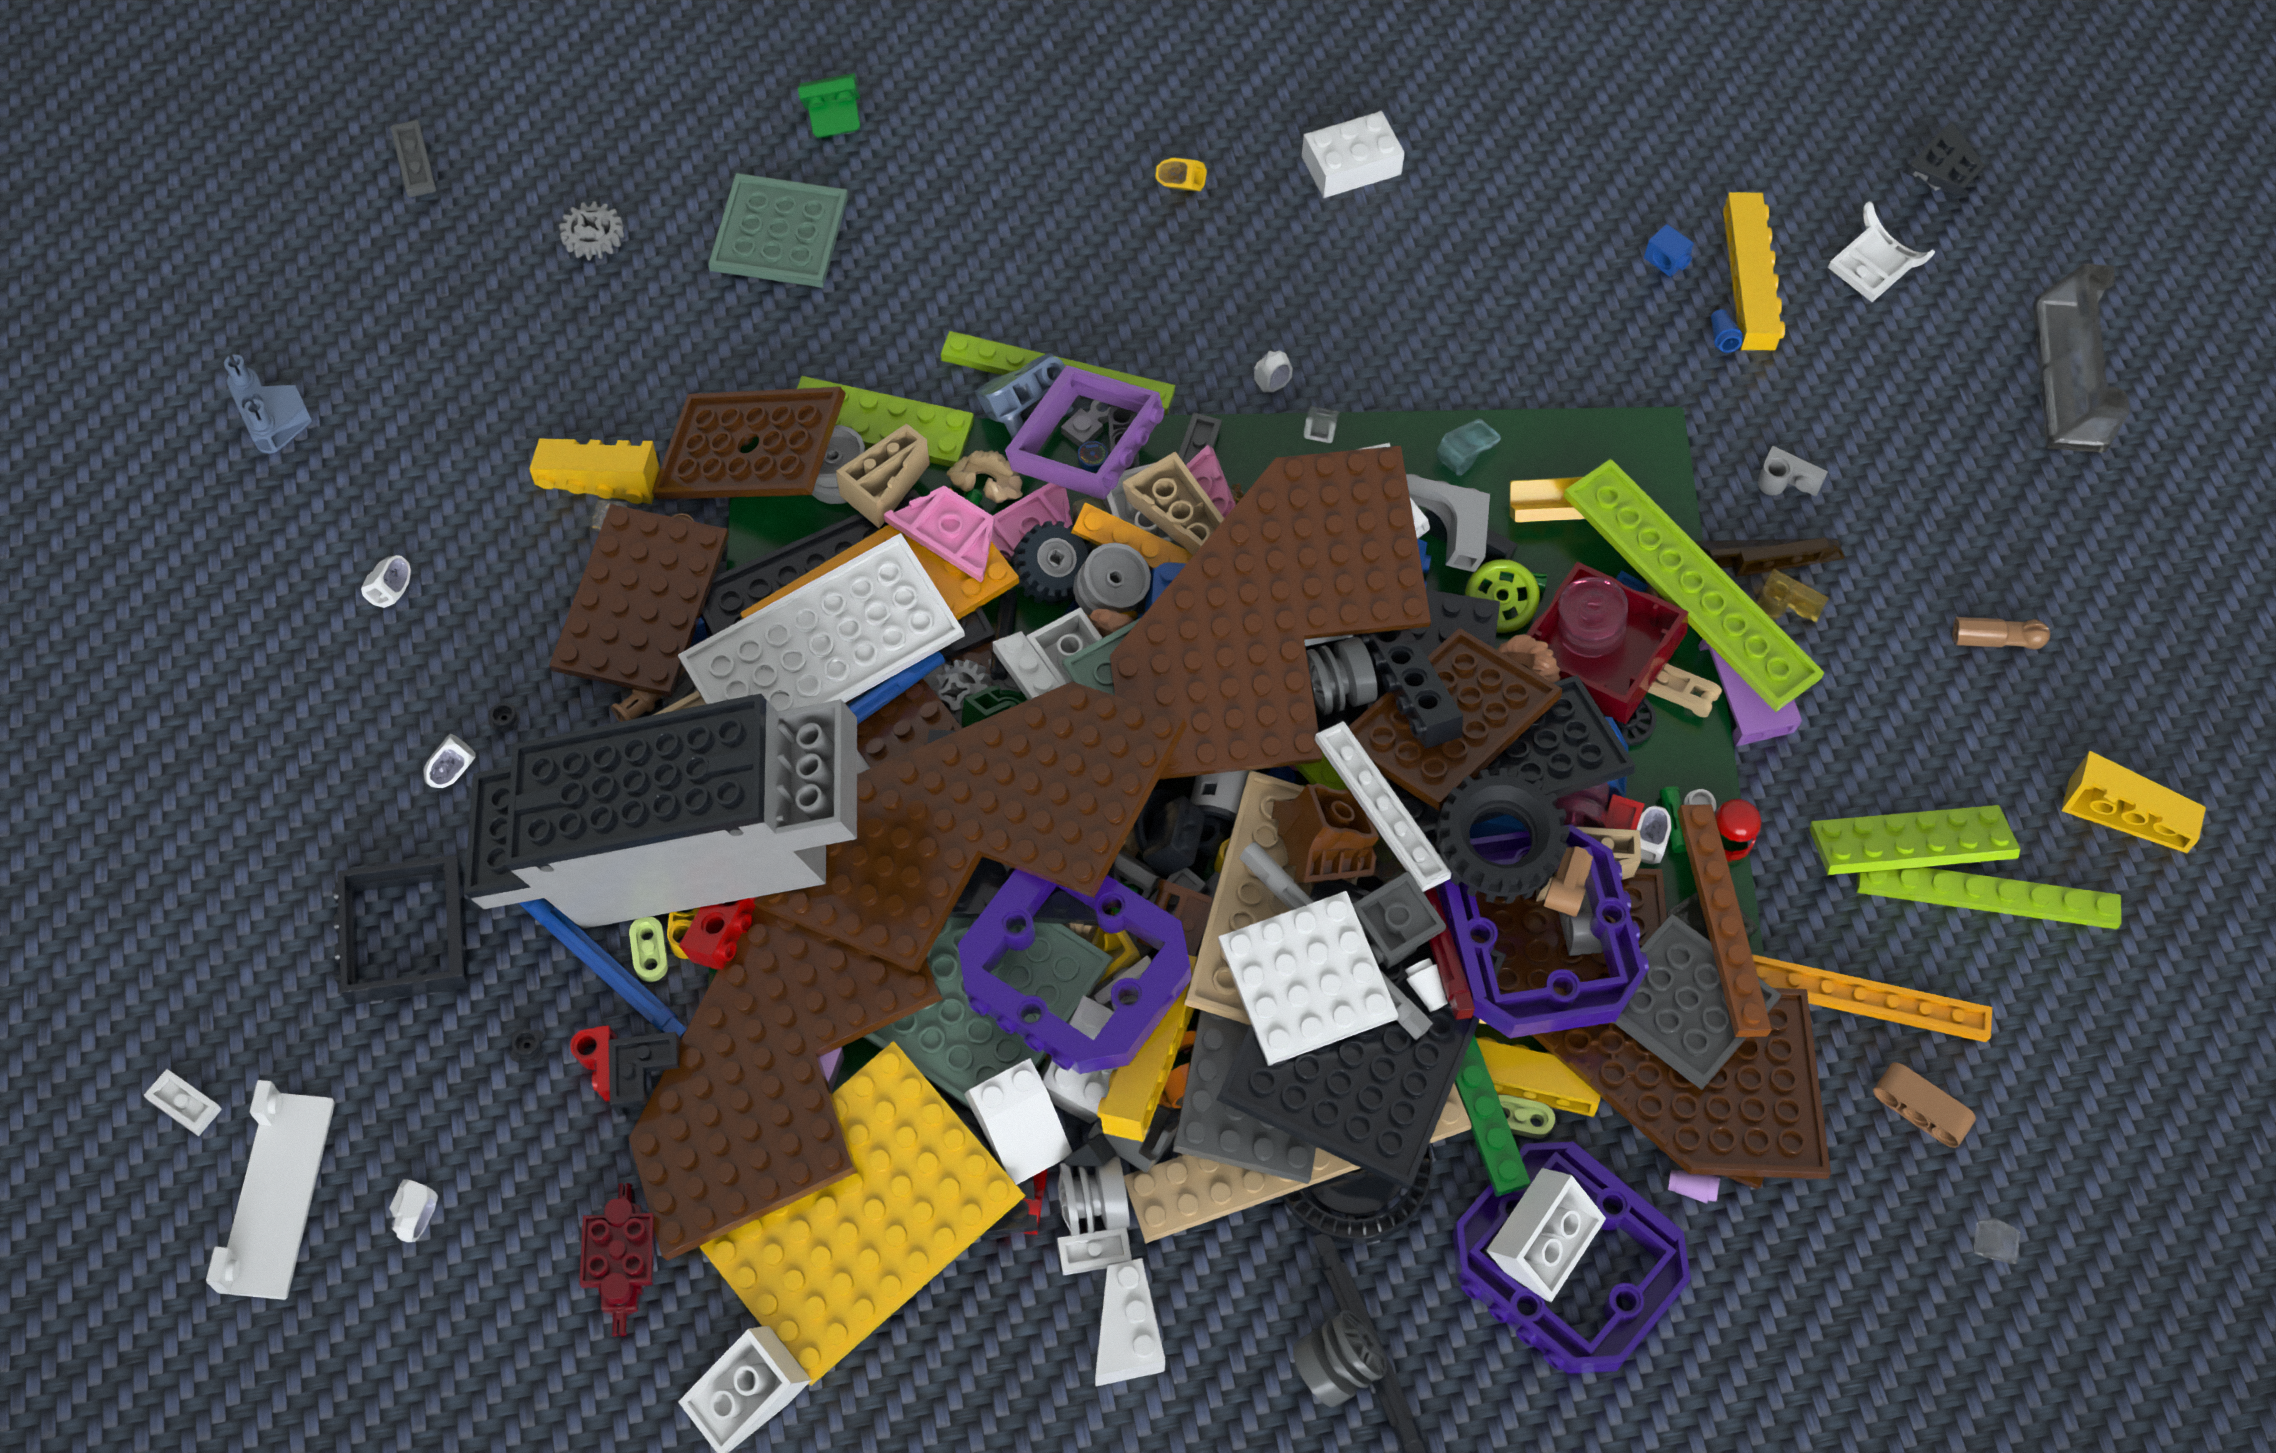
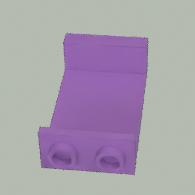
M1704 639L1701 640L1698 645L1700 651L1710 650L1737 724L1736 729L1732 733L1735 747L1791 734L1796 731L1802 719L1794 699L1775 712Z

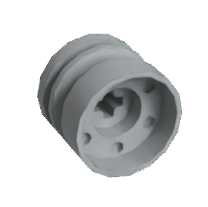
M1116 1154L1103 1166H1095V1174L1088 1175L1085 1166H1077L1078 1177H1072L1070 1166L1060 1163V1175L1057 1184L1062 1217L1069 1228L1070 1236L1080 1234L1078 1219L1082 1218L1085 1219L1088 1234L1094 1231L1095 1216L1102 1217L1106 1230L1130 1226L1126 1188L1119 1155Z

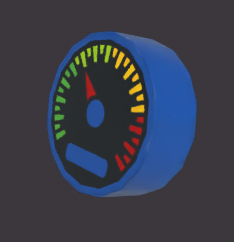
M1098 441L1085 442L1078 450L1079 465L1084 470L1090 472L1098 471L1108 457L1106 447Z

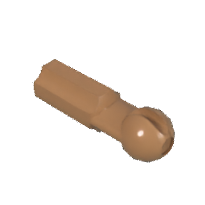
M1956 617L1953 622L1952 637L1955 645L2003 647L2004 645L2024 646L2025 648L2036 650L2047 644L2050 638V631L2045 623L2035 619L2026 622L2004 621L2003 619Z

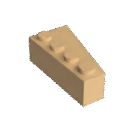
M1176 451L1122 482L1127 502L1193 556L1224 520V517Z

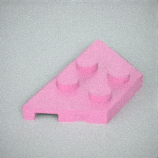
M1048 483L993 515L995 525L991 541L1003 557L1011 562L1016 545L1037 524L1042 526L1044 522L1052 521V524L1055 525L1057 521L1065 522V528L1073 525L1066 488Z
M946 486L931 491L925 497H918L909 501V506L894 513L892 510H889L884 514V521L979 582L983 581L995 525L994 516Z

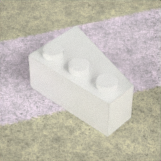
M1142 1258L1107 1266L1095 1387L1165 1371V1356Z

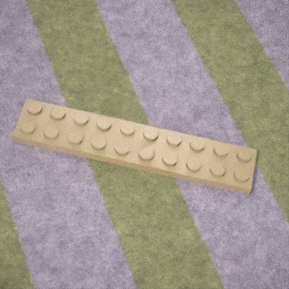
M1455 1084L1452 1086L1430 1143L1471 1129V1122ZM1316 1147L1312 1176L1308 1184L1186 1154L1154 1165L1146 1173L1139 1170L1123 1177L1145 1243L1348 1173L1360 1167Z

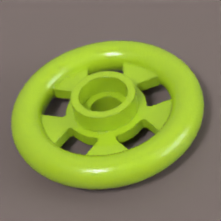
M1505 559L1490 561L1480 566L1471 575L1465 590V596L1500 601L1497 633L1513 632L1525 626L1534 617L1540 601L1539 587L1533 574L1520 563ZM1500 572L1514 574L1513 582L1499 580ZM1484 579L1493 583L1489 587L1487 594L1478 590ZM1526 587L1527 600L1518 601L1517 588ZM1498 591H1506L1508 598L1505 601H1500L1496 596ZM1515 607L1518 616L1505 620L1502 612Z

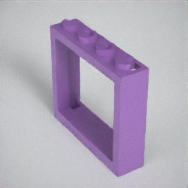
M1066 365L1006 448L1005 452L1011 470L1105 500L1110 491L1117 486L1119 478L1126 468L1131 466L1141 446L1147 443L1149 435L1155 426L1162 421L1164 409L1159 392ZM1078 395L1138 413L1096 474L1036 455Z

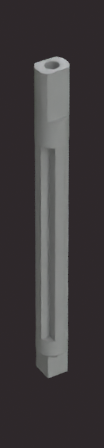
M1256 841L1244 849L1239 857L1242 862L1290 910L1314 903ZM1380 970L1399 1015L1396 1020L1417 1040L1428 1031L1433 1023Z

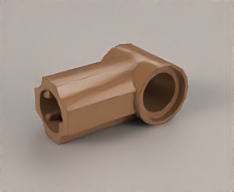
M1577 846L1567 847L1556 877H1553L1544 907L1573 917L1577 916L1586 890L1583 887L1593 856L1587 850Z

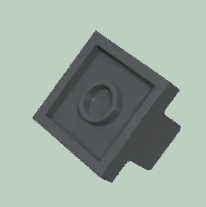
M1157 1105L1143 1142L1105 1134L1101 1118L1093 1125L1088 1137L1092 1138L1098 1133H1103L1117 1155L1146 1173L1169 1153L1174 1144L1173 1138L1176 1134L1178 1123L1172 1122L1161 1133L1171 1111L1164 1105Z

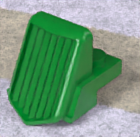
M855 73L799 84V98L805 109L809 110L812 130L816 138L846 134L860 129L861 123L857 99L861 98L858 79Z

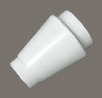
M1430 958L1418 962L1405 970L1408 975L1407 982L1430 1012L1448 1004L1437 964L1433 965Z

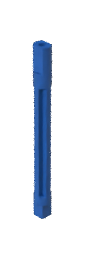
M939 651L933 653L872 687L849 703L847 706L857 717V725L945 663L943 655Z
M545 898L518 903L661 1033L676 1031L680 1039H682L687 1028L678 1021V1016L564 913Z

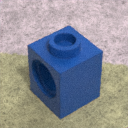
M1666 224L1649 240L1644 258L1672 277L1679 269L1683 271L1691 262L1692 256L1690 254L1694 243Z

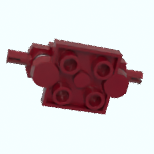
M623 1183L618 1184V1199H612L606 1204L604 1215H583L579 1284L581 1288H598L601 1296L602 1312L613 1316L611 1335L619 1337V1334L621 1337L627 1335V1315L638 1311L639 1295H643V1286L653 1285L654 1213H642L641 1205L631 1203L633 1187L631 1183H625V1186Z

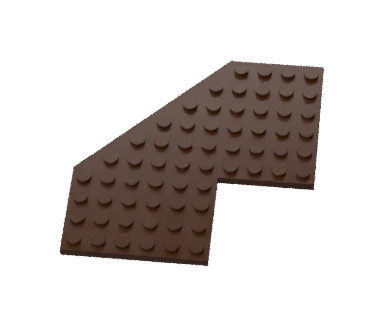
M1401 446L1275 458L1110 654L1109 660L1115 696L1184 718L1188 724L1159 779L1321 762L1323 759L1322 751L1315 742V735L1319 731L1304 640L1430 627L1431 618Z
M1073 681L857 774V839L826 845V884L758 896L754 904L759 909L918 973L982 856L1095 898L1188 724L1184 718Z
M1637 868L1634 877L1621 880L1623 891H1627L1630 896L1631 910L1629 912L1632 922L1636 921L1639 927L1640 940L1638 944L1640 949L1667 920L1662 869ZM1536 889L1532 897L1524 899L1522 894L1517 895L1513 903H1505L1504 896H1496L1493 903L1485 901L1486 894L1476 891L1475 898L1480 917L1491 920L1498 930V937L1493 949L1506 954L1496 979L1500 995L1544 988L1549 975L1559 969L1573 972L1580 982L1610 978L1603 950L1602 953L1569 956L1558 911L1543 906L1545 899L1536 901ZM1604 916L1607 922L1616 923L1612 917ZM1476 935L1471 936L1473 940L1480 943H1485V940L1482 937ZM1560 987L1554 988L1557 994L1561 996L1568 995L1564 989ZM1773 988L1782 995L1768 1012L1772 1028L1769 1035L1766 1037H1747L1703 1090L1613 1022L1531 1035L1688 1174L1828 1179L1831 1174L1807 989Z
M757 906L755 907L751 915L752 925L748 932L742 933L738 939L734 958L726 962L723 970L719 969L681 1039V1046H679L680 1068L664 1071L629 1137L650 1213L655 1215L654 1230L663 1258L667 1261L858 1172L820 1057L943 1000L927 956L917 973L759 909Z

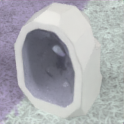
M1280 350L1268 351L1257 362L1254 370V380L1263 392L1277 391L1285 387L1292 378L1293 368L1286 353Z
M398 555L387 557L379 562L374 570L367 575L361 587L362 595L375 606L385 608L395 604L404 593L410 581L411 569L409 562Z
M449 734L427 761L424 767L425 782L435 788H444L454 784L475 759L476 753L457 736Z
M1652 806L1641 814L1637 830H1640L1641 861L1648 864L1661 862L1671 831V820L1667 810L1660 806Z
M405 1179L400 1184L390 1206L393 1214L391 1224L392 1229L400 1240L415 1242L424 1232L435 1210L438 1195L425 1185Z

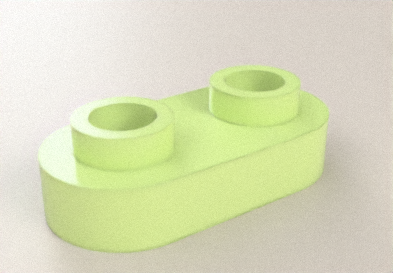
M651 916L639 918L632 923L629 930L633 966L640 979L654 982L661 979L668 970L664 931L661 923L656 918ZM647 933L653 934V937L649 940L642 939ZM650 963L657 964V967L653 970L646 969Z
M1498 1095L1503 1111L1508 1114L1509 1118L1507 1121L1512 1134L1540 1139L1546 1137L1551 1132L1555 1124V1115L1548 1105L1519 1097ZM1533 1118L1539 1119L1542 1126L1535 1127L1531 1124L1530 1120Z

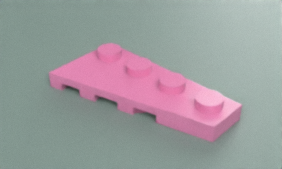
M1207 445L1186 464V467L1225 519L1236 504L1215 451Z

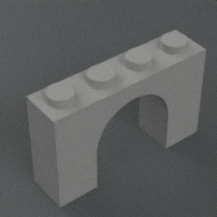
M1406 474L1410 498L1416 505L1428 508L1437 514L1446 527L1448 538L1445 565L1475 572L1484 560L1486 553L1490 494L1480 492L1474 488L1450 485L1445 481H1433L1420 478L1415 474Z

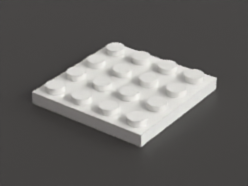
M1347 891L1218 937V942L1268 1066L1398 1019L1399 1015Z

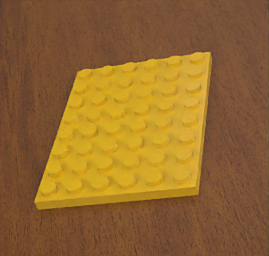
M894 1041L832 1094L858 1172L699 1246L761 1326H770L811 1378V1381L808 1383L811 1386L1026 1196Z

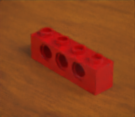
M757 897L700 907L679 944V947L690 961L716 970H723L726 962L734 958L737 951L736 943L741 934L748 932L752 925L751 915L756 907L754 901Z

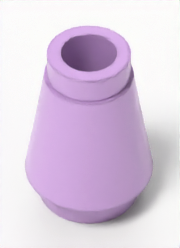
M1671 1170L1668 1190L1704 1203H1708V1200L1717 1202L1720 1175L1688 1174L1685 1170Z

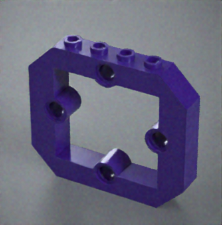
M1571 824L1564 825L1569 826V835L1566 839L1567 847L1577 846L1583 848L1593 856L1590 871L1584 884L1593 913L1590 921V930L1601 942L1610 978L1580 982L1573 972L1559 969L1549 975L1544 988L1500 995L1490 956L1498 937V930L1495 924L1487 918L1480 917L1475 895L1472 897L1466 894L1469 888L1468 885L1461 882L1456 886L1451 882L1453 873L1449 880L1440 883L1438 886L1443 912L1471 991V997L1475 1006L1473 1015L1509 1038L1616 1022L1649 970L1647 956L1645 952L1640 951L1638 944L1640 940L1638 924L1636 921L1632 922L1629 912L1631 910L1630 896L1627 891H1623L1621 884L1622 868L1620 862L1615 861L1612 849ZM1528 831L1470 839L1473 848L1478 854L1488 861L1501 865L1514 864L1522 860L1528 854L1531 846ZM1603 916L1612 917L1616 923L1607 922ZM1471 936H1480L1485 940V943L1475 942ZM1560 987L1568 995L1561 996L1554 991V988Z
M1015 869L958 943L964 988L969 1001V1007L981 1016H985L987 1013L995 1018L996 1024L1009 1034L1016 1032L1024 1037V1042L1034 1051L1040 1053L1044 1050L1053 1056V1062L1063 1070L1069 1071L1071 1068L1079 1074L1129 1065L1192 979L1182 921L1106 875L1095 898ZM1056 886L1094 909L1097 923L1103 931L1119 933L1126 929L1159 950L1138 980L1123 978L1113 985L1111 1001L1114 1013L1094 1040L1049 1012L1046 1002L1040 997L1025 996L991 974V971L1008 949L1022 951L1028 949L1033 944L1036 938L1033 916ZM1111 907L1120 909V912L1115 915L1105 914V911ZM1015 925L1025 926L1021 932H1010V929ZM1126 996L1137 998V1001L1130 1005L1120 1002ZM1031 1013L1040 1015V1018L1033 1023L1024 1021L1025 1017Z
M1575 1142L1525 1144L1519 1153L1531 1183L1542 1168L1572 1175L1606 1218L1600 1228L1603 1230H1614L1619 1227L1655 1256L1659 1262L1638 1287L1624 1282L1617 1284L1611 1290L1604 1302L1603 1309L1609 1322L1595 1339L1589 1343L1549 1310L1541 1296L1527 1287L1523 1288L1482 1253L1509 1218L1505 1209L1515 1208L1528 1189L1525 1188L1496 1197L1492 1184H1490L1458 1220L1453 1230L1457 1280L1462 1284L1461 1289L1474 1300L1480 1299L1489 1307V1313L1501 1323L1507 1322L1516 1330L1517 1337L1530 1347L1534 1345L1544 1354L1545 1361L1556 1370L1562 1369L1567 1374L1617 1371L1691 1280L1684 1231ZM1611 1203L1615 1205L1618 1209V1214H1609L1605 1211L1603 1204ZM1623 1298L1631 1304L1632 1310L1623 1311L1616 1304V1299ZM1526 1303L1530 1305L1534 1314L1530 1316L1521 1314L1517 1304Z

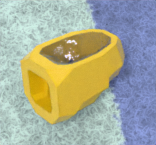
M1170 158L1157 165L1155 176L1158 182L1168 188L1201 191L1205 185L1207 170L1205 164L1197 160Z

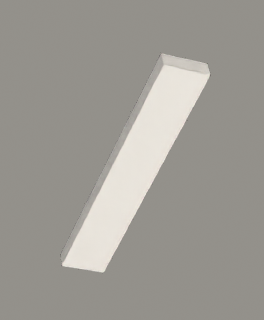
M1343 721L1315 735V742L1422 892L1449 880L1452 874L1345 722Z

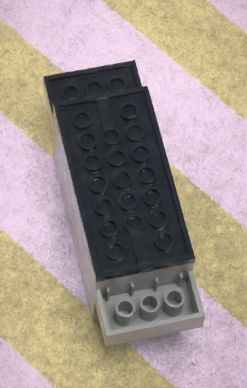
M759 693L515 743L512 748L511 766L473 773L464 894L483 909L545 898L578 926L585 929L826 884V845L857 839V717L841 699L778 712Z

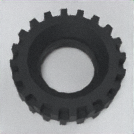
M1499 768L1497 775L1494 776L1489 775L1488 769L1481 770L1478 778L1474 780L1470 776L1464 778L1461 786L1458 789L1454 787L1447 801L1444 802L1435 828L1434 835L1437 836V841L1434 847L1437 853H1441L1442 860L1453 873L1451 882L1456 886L1461 882L1468 885L1469 888L1466 894L1474 897L1476 891H1480L1486 894L1485 901L1492 903L1496 896H1504L1505 903H1513L1515 897L1521 894L1524 899L1530 898L1535 889L1539 888L1542 890L1547 886L1549 879L1552 876L1554 877L1566 852L1569 826H1564L1563 823L1567 815L1565 809L1557 810L1555 803L1558 797L1554 792L1546 796L1541 791L1544 785L1542 781L1537 779L1534 784L1525 781L1527 774L1525 772L1519 771L1516 778L1507 776V768ZM1500 812L1513 816L1524 824L1529 832L1531 841L1528 854L1514 864L1501 865L1483 858L1473 848L1469 834L1472 823L1479 816L1486 813Z

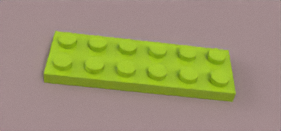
M801 376L797 389L841 387L846 395L836 425H842L855 430L862 437L866 449L871 448L907 423L927 439L930 463L953 467L962 458L974 422V413Z
M1999 805L1811 821L1809 830L1828 875L2017 859L2021 850Z

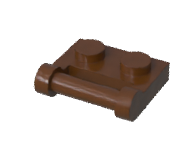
M1159 879L1156 889L1159 891L1154 904L1165 911L1171 895L1180 897L1174 917L1182 921L1188 955L1196 956L1214 898ZM1139 937L1137 938V943L1154 948Z

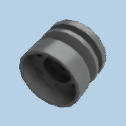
M1354 637L1335 643L1334 655L1327 646L1319 647L1318 651L1314 649L1306 651L1314 706L1320 716L1329 715L1332 713V710L1336 712L1344 710L1345 698L1353 708L1376 701L1377 681L1368 650L1360 638Z
M1342 1310L1335 1315L1334 1319L1327 1320L1323 1324L1322 1331L1312 1330L1293 1345V1357L1304 1382L1313 1394L1329 1407L1339 1406L1356 1394L1357 1386L1360 1388L1368 1387L1371 1385L1372 1380L1380 1379L1387 1371L1386 1359L1375 1336L1367 1325L1349 1310Z

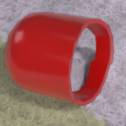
M1731 799L1722 803L1715 812L1718 830L1729 840L1737 842L1751 840V844L1748 848L1741 851L1731 852L1724 850L1728 862L1740 860L1750 853L1762 823L1760 813L1753 804L1742 799Z

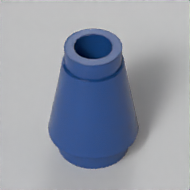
M1726 310L1715 311L1711 315L1714 344L1724 353L1733 352L1741 346L1743 333Z

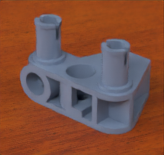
M1052 353L1045 354L1019 370L990 380L974 392L987 417L996 422L1004 423L1013 440L1024 425L1020 416L1022 410L1045 396L1065 368L1062 360L1054 357ZM1070 406L1064 415L1073 411V406Z
M232 355L235 360L234 364L228 356L224 361V367L229 373L228 379L225 381L255 446L263 453L271 454L279 451L312 422L296 385L262 386L255 370L246 368L244 359L240 355Z

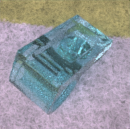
M1478 418L1446 433L1436 451V457L1459 476L1473 465L1479 453L1496 446L1501 436L1483 420Z

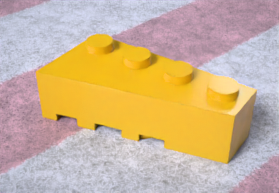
M539 439L529 470L534 485L544 489L556 488L568 490L574 494L586 493L597 495L604 499L617 498L634 504H652L654 499L652 490L660 467L653 441H642L641 446H630L629 440H617L616 445H605L601 440H590L584 445L575 439Z
M2089 751L2069 779L2061 811L2188 853L2199 840L2206 807Z

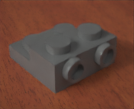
M1408 871L1352 904L1363 932L1371 944L1369 946L1376 963L1380 964L1383 962L1387 969L1415 953L1418 946L1446 929V924Z

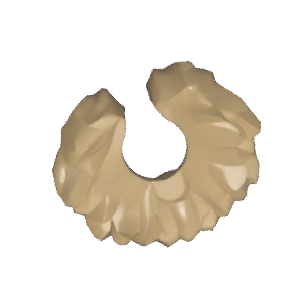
M975 451L968 457L964 456L956 462L946 473L955 487L966 492L974 488L977 474H988L994 477L996 482L988 477L983 491L985 497L996 503H1002L1006 499H1018L1023 494L1020 491L1022 485L1020 475H1018V472L1011 470L1009 461H1006L1005 457L999 454L998 451Z

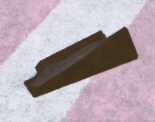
M1836 538L1694 541L1721 569L1732 567L1735 577L1845 558L1839 540Z

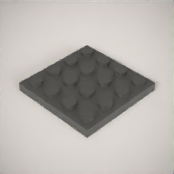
M1671 914L1641 947L1640 951L1645 952L1647 956L1649 970L1617 1021L1613 1023L1703 1090L1747 1037H1735L1711 942ZM1758 977L1768 1013L1778 1002L1782 994Z

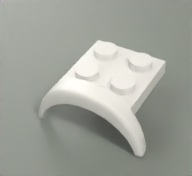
M1869 201L1865 204L1863 210L1866 230L1833 258L1828 268L1873 302L1910 268L1920 266L1928 261L1935 251L1932 249L1925 253L1916 252L1897 242L1881 225L1876 216L1874 205Z

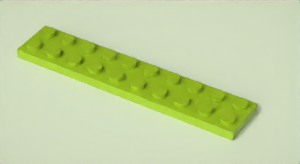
M1609 459L1565 490V499L1668 603L1689 612L1688 624L1775 712L1822 679L1825 672L1612 459Z

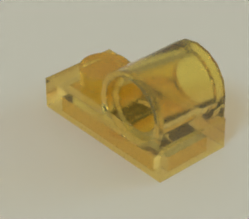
M1773 569L1763 587L1757 605L1771 619L1780 618L1789 607L1800 616L1817 622L1829 598Z

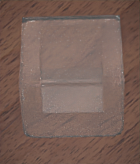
M1310 406L1306 418L1304 438L1332 443L1339 412Z
M1998 1219L1979 1221L1976 1225L1974 1253L1982 1257L2016 1264L2018 1260L2020 1230Z

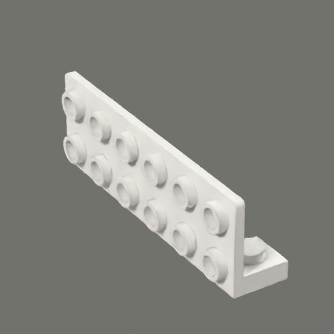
M257 1081L249 1113L259 1125L227 1248L214 1247L206 1282L217 1293L287 1299L335 1102L332 1098L280 1093L272 1081Z

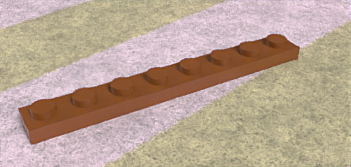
M1712 804L1680 805L1677 813L1735 1037H1766L1772 1028Z

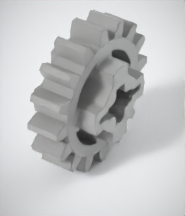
M593 201L591 207L581 203L580 210L572 207V215H564V223L559 225L561 240L566 245L567 251H574L577 258L586 254L587 260H591L594 254H597L598 258L601 259L603 258L602 252L605 251L612 254V246L619 247L621 245L619 238L624 237L621 217H618L617 211L615 209L609 211L608 204L606 203L599 208L596 201Z
M955 660L954 666L946 664L944 666L946 673L944 675L937 673L936 675L940 681L939 684L931 686V689L937 691L936 695L961 727L964 698L991 687L988 683L992 680L990 674L985 673V666L978 665L977 662L965 660V662Z

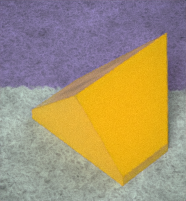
M1097 926L1090 943L1113 957V963L1097 984L1100 985L1112 978L1118 971L1140 961L1141 957L1125 929L1119 933H1108Z

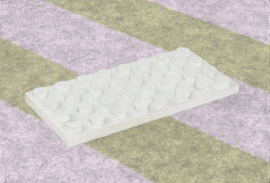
M900 533L678 654V657L706 704L761 693L780 712L839 699L845 703L959 640L965 634L952 611Z

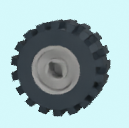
M1046 521L1042 526L1039 524L1034 526L1016 545L1015 553L1011 557L1010 564H1014L1013 570L1019 576L1017 588L1023 586L1025 589L1023 595L1027 598L1030 595L1035 596L1034 602L1039 604L1043 600H1046V605H1054L1056 601L1061 604L1074 597L1073 586L1075 576L1092 551L1090 543L1085 545L1083 542L1085 539L1071 533L1074 526L1070 525L1068 528H1065V522L1057 521L1055 525L1052 524V521Z

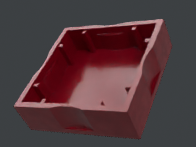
M1577 562L1555 592L1549 608L1537 618L1526 635L1531 636L1536 641L1548 644V649L1553 651L1552 656L1556 659V666L1560 668V680L1578 675L1600 711L1626 724L1687 634L1689 612L1651 594L1633 590L1623 585L1617 579Z

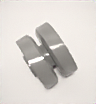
M835 425L812 495L819 501L828 504H843L847 502L839 494L836 470L866 451L862 437L852 428Z
M1116 542L1102 544L1090 553L1075 576L1073 591L1076 602L1084 613L1089 616L1096 609H1107L1118 613L1134 611L1150 588L1151 574L1148 563L1138 551L1129 545Z

